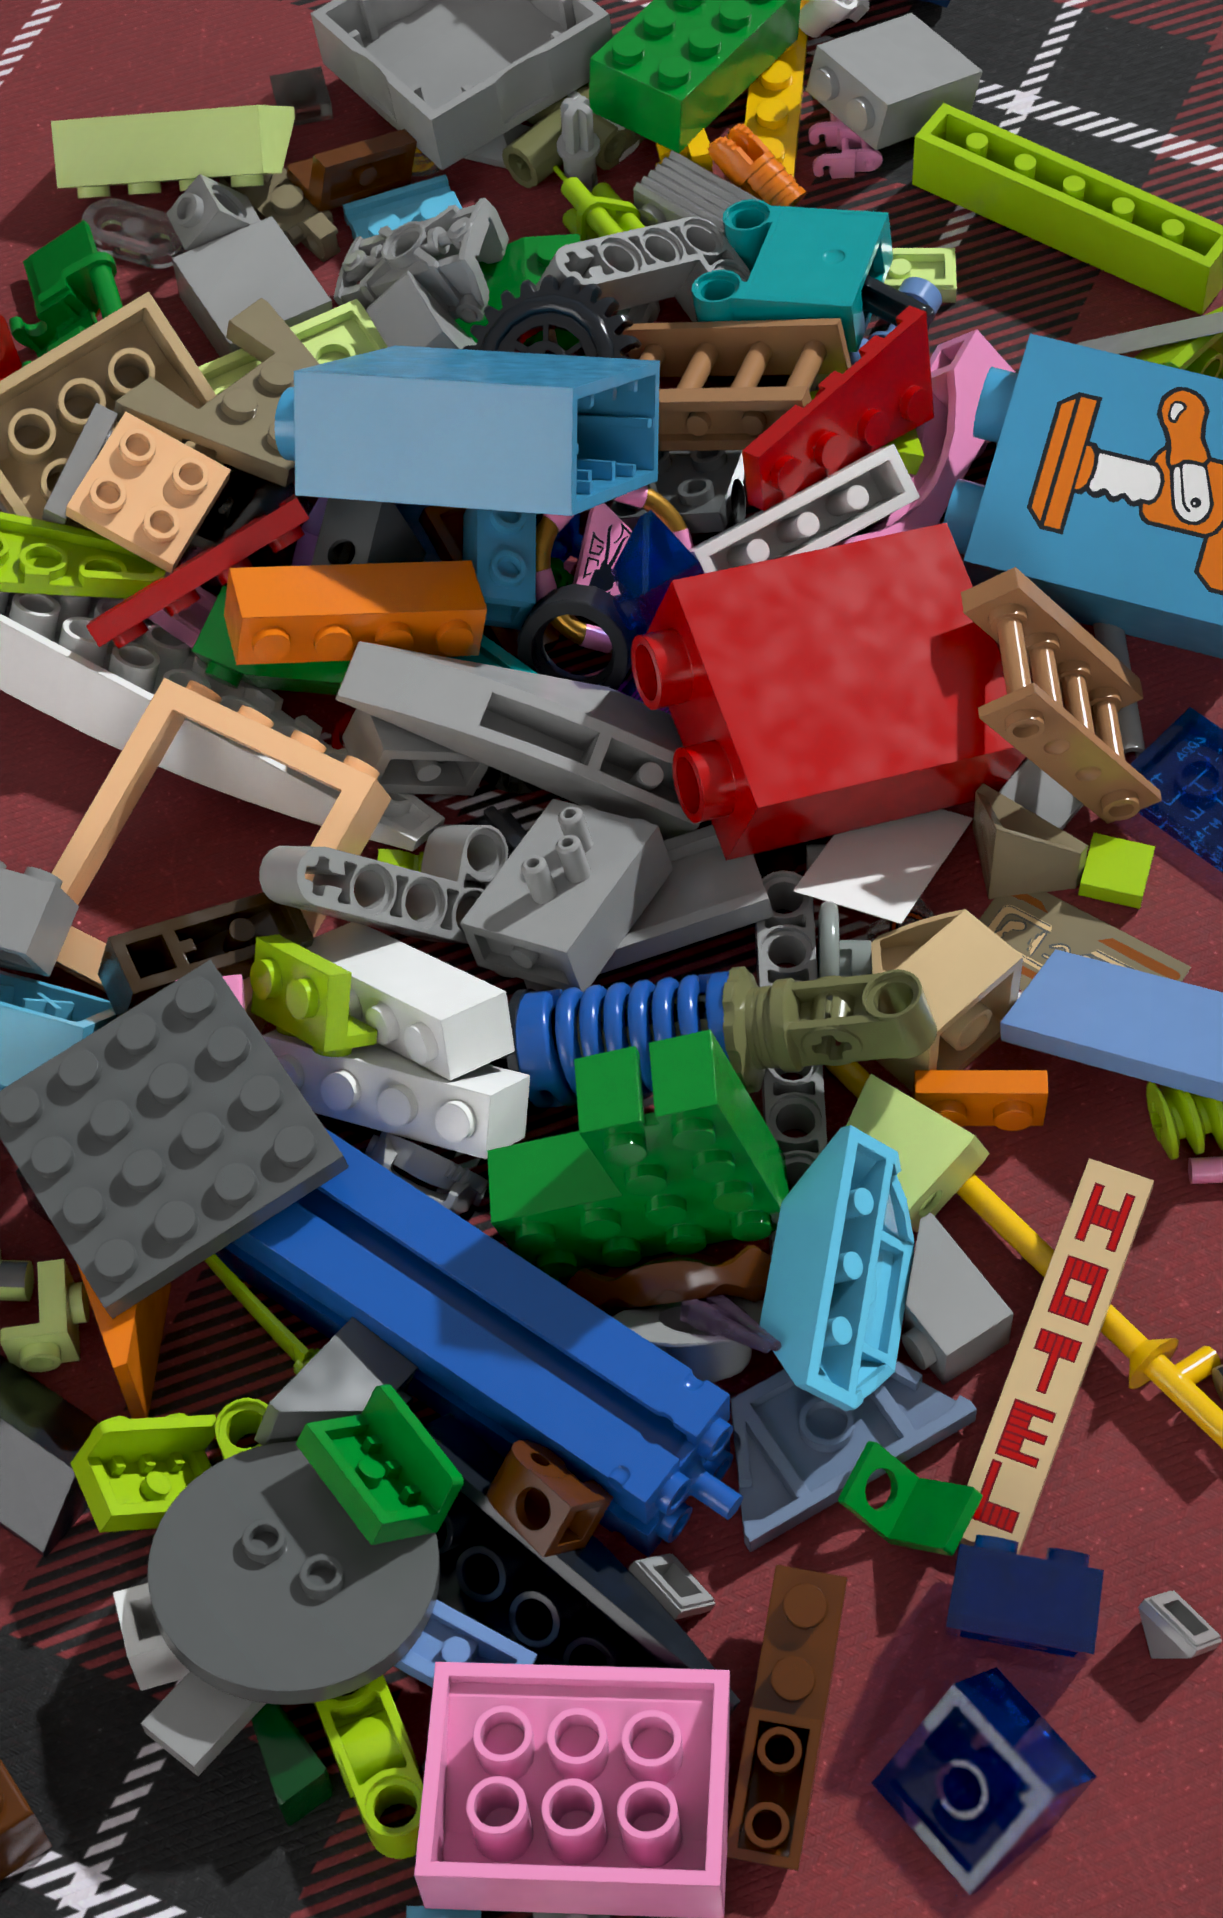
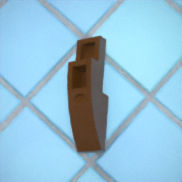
M776 1565L753 1702L749 1710L727 1838V1858L799 1871L836 1661V1649L848 1582L847 1577Z

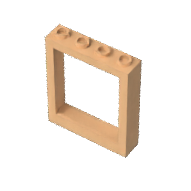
M164 678L51 874L62 880L61 889L79 905L185 718L341 792L310 847H329L360 856L392 798L377 780L380 773L366 762L347 755L344 761L340 762L324 754L327 748L321 742L301 731L294 730L291 736L288 737L273 730L274 722L251 707L241 705L238 712L221 705L222 698L216 692L198 682L190 680L185 688ZM305 874V879L313 881L315 874ZM301 909L313 937H315L326 915ZM71 926L54 966L105 992L98 976V970L106 943ZM250 977L243 980L245 986V1011L261 1033L267 1021L251 1012L253 990Z

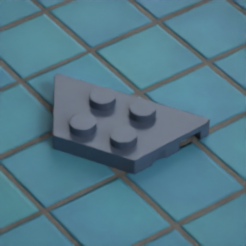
M896 1362L895 1372L880 1387L863 1399L864 1402L855 1410L844 1411L797 1387L785 1369L732 1398L731 1419L739 1494L743 1496L741 1514L746 1547L751 1553L838 1502V1497L868 1441L879 1443L896 1459L904 1463L974 1422L977 1413L976 1407L970 1400L959 1395L957 1400H954L922 1382L923 1375L901 1362ZM882 1468L874 1471L868 1478L866 1485L884 1475L886 1471Z

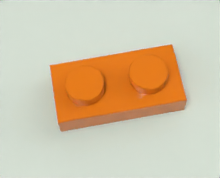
M915 1070L912 1098L960 1127L996 1126L1002 1130L1018 1131L1029 1126L1044 1125L1049 1094L1047 1070Z

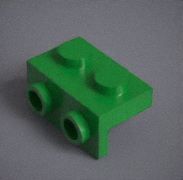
M390 1384L379 1385L374 1388L362 1414L306 1423L296 1442L297 1447L371 1545L438 1532L464 1483L463 1476Z

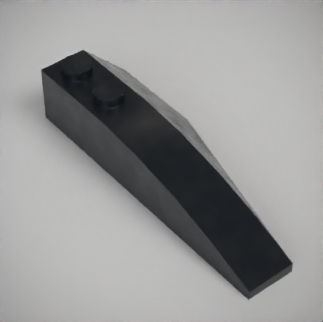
M451 1413L423 1424L428 1433L463 1476L464 1480L463 1486L440 1529L436 1532L440 1563L438 1601L536 1653L537 1659L533 1665L716 1670L698 1646L656 1598L595 1536H591L585 1548L545 1558L538 1554L489 1503L487 1497L488 1488L505 1459L501 1454ZM731 1688L729 1718L740 1703L739 1698Z

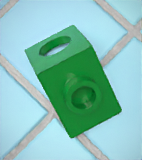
M868 1441L838 1497V1502L889 1544L952 1556L983 1495L971 1486L919 1478L879 1443ZM882 1468L890 1478L891 1491L886 1503L878 1509H873L866 1499V1483L874 1471Z

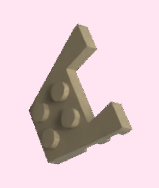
M261 297L229 320L226 334L228 340L262 362L260 365L199 409L150 376L116 400L114 412L118 413L116 419L118 422L126 411L184 444L191 441L216 451L215 460L286 487L295 480V461L285 460L277 448L274 429L277 405L282 393L287 388L294 387V371L319 365V363L269 302Z

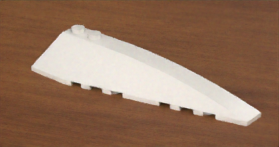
M0 592V690L93 738L123 750L163 679L166 678L185 688L190 680L198 682L216 692L222 698L220 704L233 711L238 712L241 705L251 707L274 722L273 730L288 737L291 736L294 730L301 731L321 742L327 748L324 754L340 762H343L348 755L346 747L337 750L321 740L322 727L307 716H299L294 720L283 712L281 707L284 699L270 689H261L242 680L238 688L235 689L207 676L204 672L208 665L192 652V648L189 645L183 643L148 618L143 621L149 630L127 645L117 649L111 640L99 647L86 625L94 618L122 602V599ZM185 718L158 767L196 783L320 826L323 825L341 793ZM388 793L392 799L369 840L414 851L428 840L429 835L435 828L444 824L445 818L413 794Z

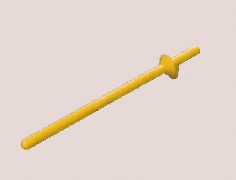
M857 1061L841 1066L825 1065L829 1072L855 1097L859 1098L870 1074ZM973 1173L956 1194L1045 1278L1055 1250ZM1110 1304L1101 1333L1129 1359V1388L1132 1390L1137 1389L1151 1380L1223 1449V1410L1196 1386L1197 1383L1212 1374L1213 1368L1221 1365L1216 1351L1209 1346H1202L1174 1365L1170 1359L1178 1347L1179 1340L1177 1338L1148 1340Z

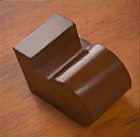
M518 1440L512 1444L487 1491L489 1503L542 1558L585 1548L613 1499L595 1480L580 1481L567 1469L564 1461L549 1448L528 1440Z

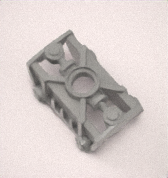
M481 198L475 205L459 209L456 205H451L433 218L420 222H407L395 230H391L388 226L381 227L378 231L379 235L363 239L361 236L356 237L350 246L342 264L334 293V300L339 306L358 299L366 310L378 297L409 271L454 320L460 318L463 322L472 323L483 319V311L488 304L490 293L478 262L483 261L484 263L491 264L501 261L509 237L497 210L486 198Z

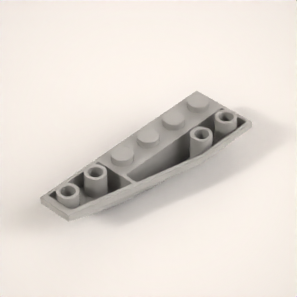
M362 641L358 642L335 700L578 805H589L600 811L631 819L640 818L651 824L658 825L663 841L695 831L699 827L700 822H691L683 812L674 786L673 756L676 749L683 747L671 714L659 709L651 710L643 702L606 686Z

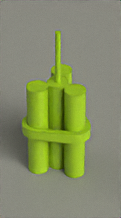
M557 165L553 167V170L563 181L561 193L574 207L564 214L562 222L571 234H580V242L645 227L640 221L638 209L632 203L623 201L608 183H599L590 192L577 177L567 178Z

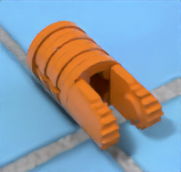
M744 123L734 126L723 138L720 136L711 142L707 148L711 159L733 185L769 205L795 207L807 193L802 186L797 184L796 179L786 171L783 164L775 159V155Z

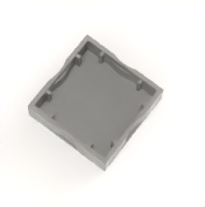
M332 0L310 13L323 64L398 131L406 129L417 141L416 147L441 170L446 169L587 84L590 77V58L613 37L609 13L593 0Z

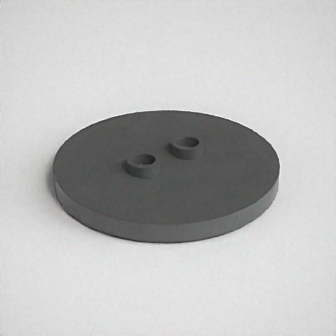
M297 1441L255 1447L224 1459L203 1472L169 1506L156 1530L149 1553L148 1588L152 1610L158 1629L167 1646L176 1658L202 1681L235 1697L260 1703L295 1705L319 1702L350 1693L377 1679L397 1664L421 1636L431 1617L439 1589L440 1563L436 1533L371 1545L297 1447Z

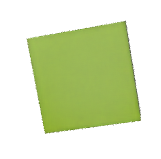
M1093 833L1078 895L1140 909L1155 846Z

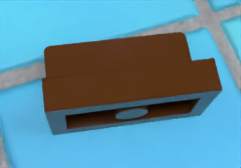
M406 129L318 153L313 155V158L289 164L286 177L302 190L303 195L319 212L326 211L343 204L410 185L417 141Z

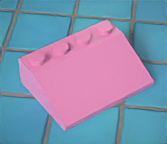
M435 1662L414 1873L425 1909L724 1918L728 1829L730 1670Z

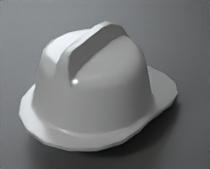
M723 1294L697 1300L627 1309L614 1315L613 1318L692 1369V1373L697 1379L702 1381L707 1379L714 1383L739 1374L749 1364L753 1334L759 1330L763 1301L752 1302L741 1297Z

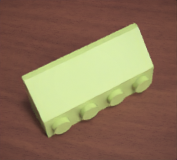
M248 105L51 121L57 188H77L78 199L110 197V186L128 185L129 195L161 193L160 182L179 181L180 191H186L199 174L210 179L230 177L231 188L263 186V175L282 173L295 120L294 107Z

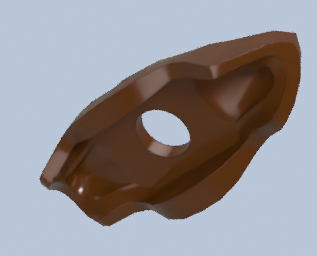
M754 1245L745 1247L734 1258L725 1262L720 1261L713 1255L700 1252L663 1255L632 1268L617 1278L601 1276L586 1267L580 1268L568 1281L567 1288L610 1316L626 1307H644L697 1300L723 1294L758 1302L765 1297L772 1257Z

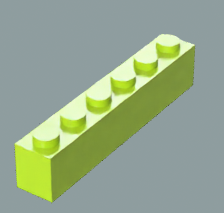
M945 103L939 107L915 136L912 185L1201 315L1223 288V225Z

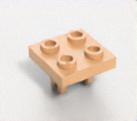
M125 411L67 504L65 516L171 574L228 482L231 469Z

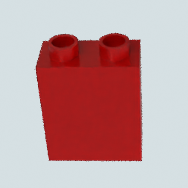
M947 523L672 580L647 633L637 635L633 639L631 664L639 695L644 704L651 710L669 707L683 747L676 749L672 763L674 786L681 808L687 818L693 823L711 820L726 861L975 801L976 791L983 783L999 792L1026 756L979 718L978 707L1007 695L1001 654L995 640L963 612L961 592L972 588L973 585Z

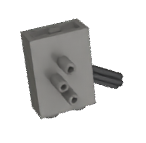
M552 799L527 832L507 808L497 810L495 806L487 807L483 811L484 818L477 825H491L502 833L508 846V859L460 922L477 966L556 989H562L563 991L570 987H576L584 993V990L594 982L624 937L673 871L659 826L651 824L644 819H631L600 811L589 805L580 806Z

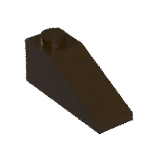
M262 892L108 937L98 976L116 1017H119L210 959L221 976L242 974L243 980L250 977V970L255 961L256 937L280 935L305 949L312 946L314 937L301 909L278 904L270 900Z

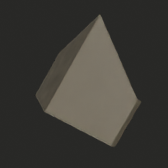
M983 783L977 789L972 828L988 899L1035 892L1075 889L1080 884L1086 862L1087 844Z

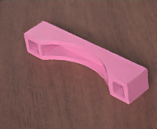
M977 329L939 344L930 358L934 418L916 428L924 459L917 474H909L920 498L882 518L864 534L840 541L830 547L941 524L939 521L948 507L956 481L959 478H964L972 462L987 447L986 440L973 437V428L979 398L988 371L991 367L1015 372Z

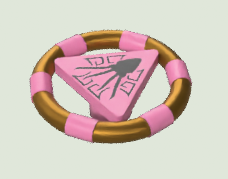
M647 485L612 499L616 502L642 508L650 513L665 530L672 557L694 547L690 530L679 512L666 498ZM605 503L590 508L573 584L596 586L615 596L619 601L668 588L672 580L681 579L676 568L674 574ZM543 514L536 528V602L557 588L551 568L552 548L558 532L575 515ZM657 610L645 623L635 627L638 635L647 633ZM569 614L558 616L550 622L562 635L579 646L607 654L612 653V644L609 636L601 627L583 623L574 615Z

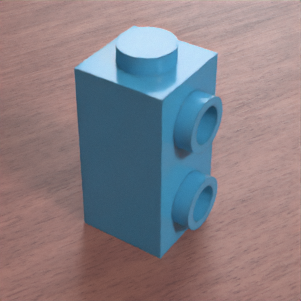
M467 508L463 515V561H472L487 606L485 625L520 630L536 603V513Z

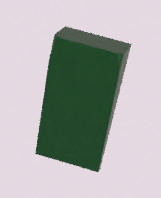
M266 1703L251 1721L279 1807L287 1825H292L333 1796L332 1790L334 1788L325 1766L280 1704Z

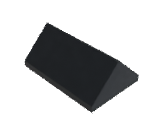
M0 1355V1526L46 1558L88 1508L70 1463L90 1436L91 1431L99 1423Z

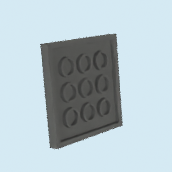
M211 959L0 1091V1139L112 1319L349 1168L343 1154Z

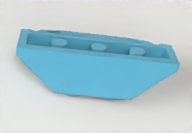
M852 1125L841 1127L781 1202L759 1324V1331L794 1384L844 1411L857 1409L864 1402L863 1399L874 1392L895 1372L915 1249L907 1198L897 1177V1174L901 1172L898 1152Z

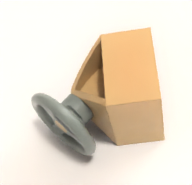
M826 901L821 904L818 916V978L825 976L848 977L877 974L899 969L913 973L922 985L937 1025V1036L934 1043L924 1053L913 1058L876 1059L879 1064L912 1092L915 1070H963L1001 1036L1000 1022L1018 999L1023 956L969 911L963 909L922 919L882 934L871 942V940H839L838 907L832 901ZM828 996L827 1000L832 1001L833 996Z

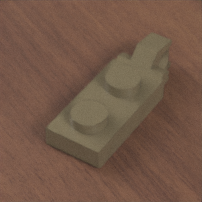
M284 167L282 173L263 175V186L231 188L230 177L219 178L221 184L248 197L260 221L272 216L293 246L301 242L322 262L341 252L336 236L338 230L332 224L333 215L329 210L319 212L303 195L302 190L286 177L287 170Z

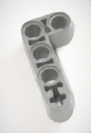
M696 216L564 245L557 250L536 284V288L539 291L541 282L547 275H552L558 280L559 288L567 277L574 276L581 283L580 291L588 284H596L602 291L601 297L597 301L605 297H613L619 302L620 307L618 310L675 297L691 321L697 322L691 290L692 284L699 276L713 270H728L738 274L742 281L747 282L751 272L735 249L729 244L722 231L709 220Z
M441 825L435 828L428 837L421 872L329 847L278 846L271 849L263 858L259 869V881L267 897L278 904L430 942L468 944L460 922L508 859V846L502 833L491 825ZM305 874H315L313 881L305 879Z

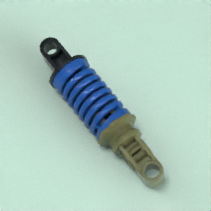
M745 966L732 967L729 971L700 974L698 976L687 975L680 983L672 977H666L658 981L656 986L649 980H639L632 985V988L624 982H618L611 985L608 990L601 985H592L584 990V993L576 987L567 988L563 992L562 989L536 991L529 988L517 990L511 997L508 1006L515 1051L488 1064L530 1075L527 1112L540 1113L546 1111L549 1107L564 1105L569 1107L577 1104L574 1059L636 1046L640 1054L643 1099H647L653 1095L649 1043L711 1029L746 1091L752 1093L758 1092L761 1089L766 1069L781 1067L784 1072L788 1073L802 1071L804 1066H841L855 1061L916 1057L928 1050L934 1043L937 1036V1025L919 979L913 973L906 970L896 969L877 974L848 977L825 976L816 980L796 982L793 978L776 979L772 986L759 987L753 974ZM828 996H833L832 1001L827 1000ZM836 1040L841 1042L839 1046H836Z

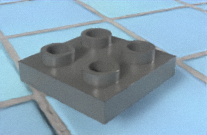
M742 450L658 451V481L647 486L658 492L675 507L691 534L722 532L743 521L746 516V496L743 485L745 473ZM616 501L613 502L611 510L638 537L666 535L660 523L644 509Z

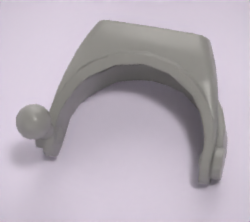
M382 1131L380 1137L374 1134L365 1151V1155L456 1215L469 1211L472 1204L479 1207L489 1184L488 1180L463 1166L387 1132ZM393 1165L398 1166L424 1182L447 1189L449 1193L443 1194L420 1186L393 1169Z

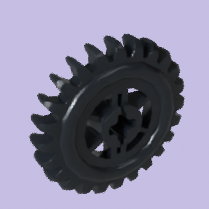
M547 275L543 278L539 291H537L536 285L526 279L521 284L520 297L516 298L510 291L505 290L501 294L502 309L497 310L487 305L483 312L488 320V324L486 326L472 325L470 332L478 342L476 345L464 346L463 349L633 359L625 357V354L631 350L639 349L642 344L634 336L621 335L625 329L633 326V320L624 314L611 316L613 312L619 309V302L613 297H605L597 301L601 297L602 291L596 284H588L580 291V281L576 277L570 276L563 281L559 288L558 280L552 275ZM555 329L572 333L580 342L565 350L558 345ZM543 331V341L536 342L529 347L523 345L526 339Z

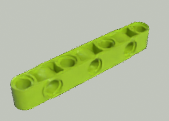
M247 1397L234 1400L222 1409L217 1416L215 1433L223 1460L240 1452L262 1446L258 1444L245 1449L237 1447L235 1444L246 1434L257 1433L268 1404L259 1399ZM381 1675L369 1684L360 1687L359 1690L351 1695L338 1696L314 1702L313 1704L348 1794L356 1802L372 1844L377 1851L386 1857L405 1859L413 1857L417 1853L423 1783L418 1773L419 1767L384 1675ZM394 1804H408L416 1809L413 1819L403 1827L390 1828L379 1822L380 1816L385 1809Z

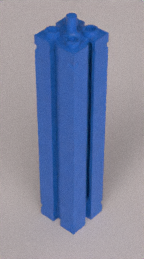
M327 1129L326 1131L343 1154L349 1168L215 1253L235 1275L330 1340L352 1317L418 1367L407 1389L410 1395L441 1416L449 1413L453 1414L504 1458L514 1442L528 1440L539 1443L557 1454L564 1461L567 1469L580 1481L595 1480L613 1497L599 1524L611 1532L617 1531L624 1535L628 1544L648 1558L662 1540L668 1543L673 1542L688 1523L692 1514V1507L686 1504L685 1501L689 1496H693L727 1520L736 1513L742 1503L743 1496L721 1482L733 1460V1454L730 1453V1437L733 1432V1426L727 1422L730 1419V1394L707 1379L705 1381L697 1379L693 1375L692 1369Z

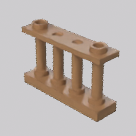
M841 318L636 323L631 328L625 329L622 332L623 335L636 337L642 344L639 349L628 352L629 358L660 361V377H682L676 389H659L658 451L743 450L794 405L804 408L812 401L809 390L817 374H831L833 371L843 374L852 366ZM762 375H790L785 387H757ZM708 376H736L730 388H703Z
M1016 567L961 592L964 614L999 643L1007 695L978 707L979 718L1107 824L1129 819L1140 810L1161 802L1160 790L1126 762L1117 715L1122 708L1144 699L1140 678ZM1030 671L1032 672L1033 683H1031Z

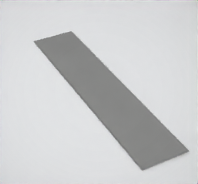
M1223 311L1079 342L1077 345L1115 354H1124L1223 333Z

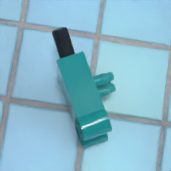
M756 199L736 202L723 213V226L725 237L729 244L735 249L751 272L748 281H742L740 276L733 271L713 270L699 276L692 284L691 291L697 322L841 318L848 352H858L872 314L897 327L895 317L910 305L926 311L928 332L930 324L935 319V313L930 306L884 283L893 261L888 212L772 206Z

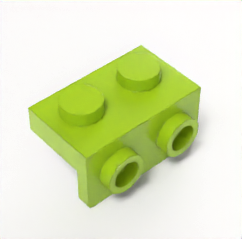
M280 935L256 937L255 961L250 970V983L253 990L252 1013L275 1025L277 1032L297 1037L311 1045L313 1052L322 1056L344 1057L352 1053V1048L377 1044L378 1030L349 1015L352 972Z
M174 1413L165 1417L136 1419L116 1416L106 1419L94 1427L90 1436L70 1464L99 1533L158 1528L160 1521L177 1496L194 1479L212 1467L205 1449L216 1436V1415L187 1416L184 1413Z

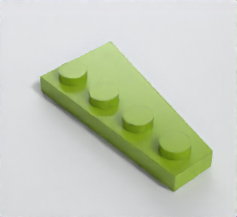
M0 512V592L126 599L161 577L163 579L170 575L167 571L92 530Z

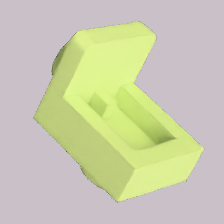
M65 1259L37 1262L39 1323L7 1327L0 1330V1344L9 1362L15 1364L20 1369L23 1368L30 1372H46L56 1369L61 1363L80 1361L79 1323L89 1321L88 1295L83 1282H74Z

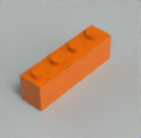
M471 560L229 568L224 618L236 665L350 661L359 641L443 657L479 656L487 614V606Z

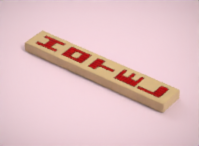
M1089 1158L967 1486L974 1487L983 1497L960 1543L1016 1564L1151 1195L1154 1180Z

